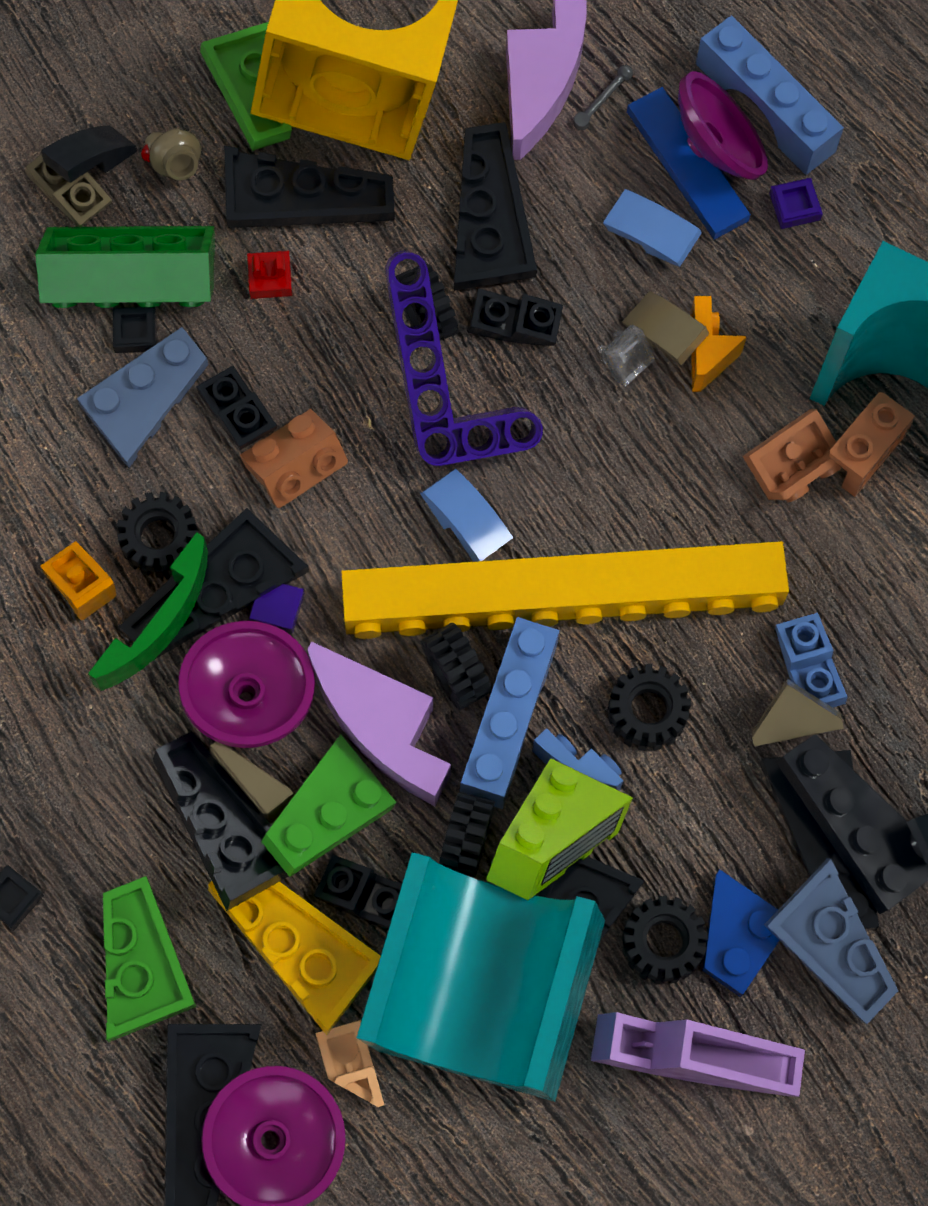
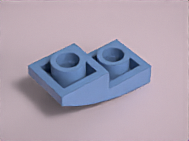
M624 189L603 222L608 231L642 245L646 253L678 267L682 265L702 233L698 227L679 215L627 189Z
M457 469L452 470L420 493L443 529H452L473 562L484 560L513 538L488 502Z
M818 612L777 624L775 629L790 680L832 708L846 704L848 696L833 663L832 655L834 650Z
M547 728L534 739L532 752L546 765L550 758L620 791L623 780L620 778L622 772L608 755L602 754L599 756L591 748L578 760L575 757L577 751L571 742L561 734L555 737Z

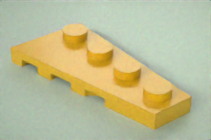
M211 881L208 884V891L323 1032L328 1035L375 974L381 956L281 882L272 885L226 911Z

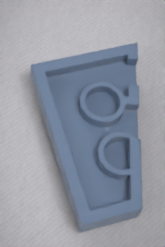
M181 327L78 397L77 400L80 407L126 466L130 468L138 457L137 453L149 437L153 438L161 427V421L175 404H179L206 369L208 360L183 327Z
M826 859L764 926L862 1023L868 1024L898 992V989L873 940H870L851 897L847 895L838 877L839 873L831 859Z

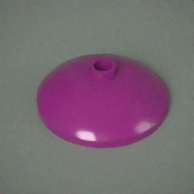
M696 71L685 75L679 83L678 101L682 124L688 135L687 142L691 150L698 157H704L716 168L738 178L756 180L765 174L768 168V160L764 146L755 128L739 105L720 85L708 76Z
M258 621L231 622L208 631L189 649L179 672L180 700L189 720L201 733L210 739L232 747H261L286 737L304 720L314 697V671L306 651L296 639L284 630ZM244 692H250L255 696L250 701H244L239 698L240 694Z
M284 1066L256 1068L231 1080L212 1101L204 1119L201 1137L203 1159L210 1177L224 1195L240 1206H305L319 1197L334 1180L343 1160L346 1141L342 1114L330 1092L319 1081L305 1072ZM266 1131H271L277 1136V1145L272 1150L264 1148L261 1143L262 1135Z

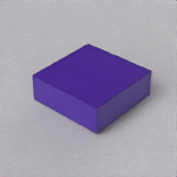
M811 178L771 186L769 194L781 229L821 221L823 213Z
M282 584L274 590L272 589V591L254 601L249 620L267 623L293 634L305 595L304 589L287 584Z

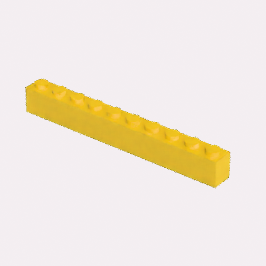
M783 541L341 571L346 635L355 634V637L359 639L377 638L381 636V632L399 631V634L403 636H417L425 633L426 629L443 628L450 623H455L462 632L468 631L470 626L487 625L491 630H505L514 626L517 617L549 627L556 625L558 620L576 619V622L579 624H594L602 621V617L620 616V619L623 621H638L646 618V614L664 613L666 618H682L690 615V611L708 610L710 615H726L732 613L735 608L752 607L754 612H770L776 610L779 605H783L789 593Z

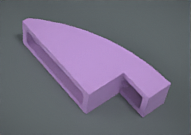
M553 0V28L507 30L506 64L511 149L514 160H521L545 135L561 112L569 96L581 61L587 17V0Z
M311 642L308 647V655L313 667L314 677L325 703L344 733L356 748L385 776L407 792L436 806L450 777L451 764L415 748L433 711V697Z
M614 1012L598 1014L591 1061L684 1081L799 1097L805 1050L687 1019L653 1022Z

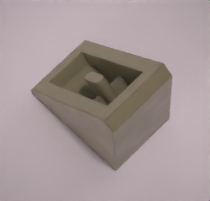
M786 679L752 730L753 745L755 747L844 729L841 713L789 679Z

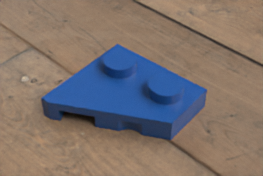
M719 870L713 881L714 889L707 929V949L704 955L702 971L741 998L779 942L764 926L778 909L722 870Z

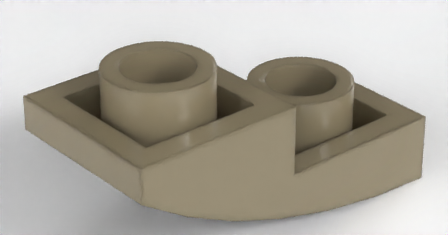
M42 155L25 167V173L36 186L80 228L112 203V199L88 172L69 183L44 163Z
M651 291L644 296L622 321L623 326L652 348L657 347L679 365H682L709 335L706 326L676 305Z

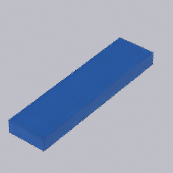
M663 87L628 104V115L713 240L749 221L751 214L720 169L713 166L704 157H698L691 150L687 142L688 135L682 124L680 111Z

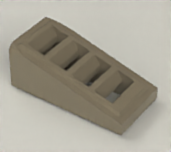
M216 741L211 744V755L271 824L275 821L295 794L291 789L227 745Z

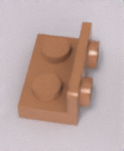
M879 392L833 445L828 454L832 460L842 466V469L847 472L841 487L854 497H856L906 437L915 418V415L883 392Z

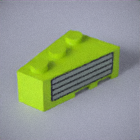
M550 758L501 839L486 880L526 900L531 899L565 874L566 869L580 858L584 860L592 854L593 849L604 840H611L619 833L633 797Z

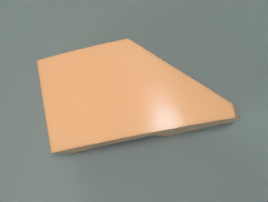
M361 1020L334 1027L328 1035L323 1031L315 1033L328 1079L376 1107L384 1106L368 1045L357 1039Z

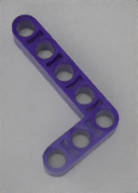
M410 251L394 253L385 265V276L413 438L419 455L433 466H442L525 451L535 447L542 438L543 426L535 414L523 407H512L453 418L427 265L419 255ZM404 259H412L418 268L416 278L409 283H400L395 277L396 265ZM419 303L425 310L423 322L415 327L405 325L402 319L404 308L409 304ZM418 347H427L432 352L430 365L422 370L412 368L410 364L411 353ZM427 390L438 392L440 397L438 407L431 412H423L417 406L419 395ZM519 418H528L531 422L529 434L522 439L512 438L510 433L512 423ZM478 425L486 426L489 430L487 442L479 447L469 445V431ZM434 433H441L447 439L445 449L439 454H429L425 450L426 439Z

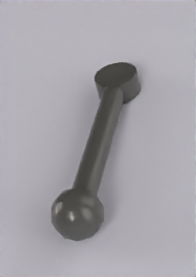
M629 65L620 66L617 70V76L587 110L575 114L573 124L576 129H587L590 124V117L623 81L631 79L633 70Z

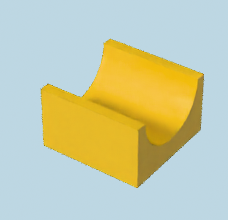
M275 0L265 34L250 114L279 123H286L296 128L410 161L438 79L458 0H438L432 10L420 20L408 26L392 30H373L353 25L335 15L321 0Z

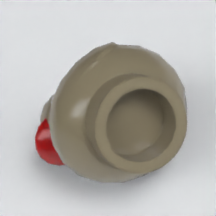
M175 128L165 133L154 132L147 136L141 156L144 161L151 163L152 168L158 174L174 180H186L193 176L198 168V162L201 157V145L194 134L180 128Z

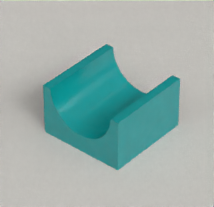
M882 241L836 329L811 393L810 399L823 406L826 405L831 396L840 387L856 378L870 374L886 373L904 376L922 384L928 389L927 261Z
M412 852L357 1039L382 1053L555 1102L605 919L596 901L578 896L574 900H559L534 896L526 900L497 885L461 874L437 863L428 856Z

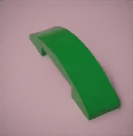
M197 532L170 566L174 581L179 585L132 646L128 647L115 638L89 671L88 675L94 687L103 691L130 678L152 662L178 634L192 612L204 582L208 559V550L204 536Z

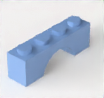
M732 15L701 38L696 65L724 90L734 89L740 91L760 108L774 131L778 148L805 175L836 152L844 127Z
M520 617L516 618L461 780L460 792L495 801L494 807L503 809L517 768L524 739L557 647L560 630Z

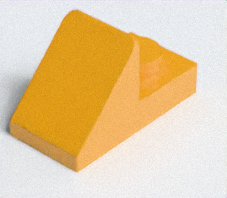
M694 296L690 316L706 326L709 335L691 354L692 392H701L741 355L746 342V336L719 335V312H712L711 296Z
M77 541L40 566L47 578L66 598L81 621L110 602L117 595L111 577Z

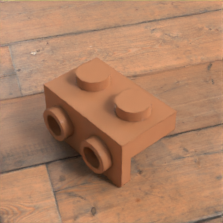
M312 409L296 416L288 424L265 439L259 440L253 447L240 454L245 467L265 487L272 503L277 508L283 507L348 463L336 433Z
M809 409L742 456L768 500L795 501L809 491L807 486L818 477L821 479L827 478L842 468L828 455L836 441L817 409Z

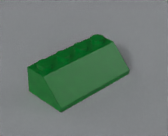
M215 226L47 227L35 254L40 303H52V306L56 308H69L77 305V303H94L97 307L110 308L119 305L120 302H136L140 307H156L161 305L162 302H179V305L184 307H197L203 305L204 302H211L214 289Z

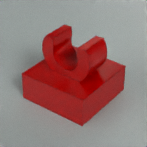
M289 251L247 254L250 299L293 296Z

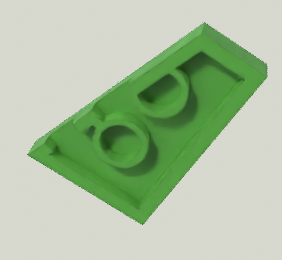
M269 22L201 43L200 49L201 55L252 151L288 140L292 131V127L289 124L279 123L250 114Z
M340 734L267 831L261 842L287 875L291 877L390 812L395 806L396 801Z
M147 876L104 892L105 998L107 999L106 1040L111 1042L195 1008L196 1004Z

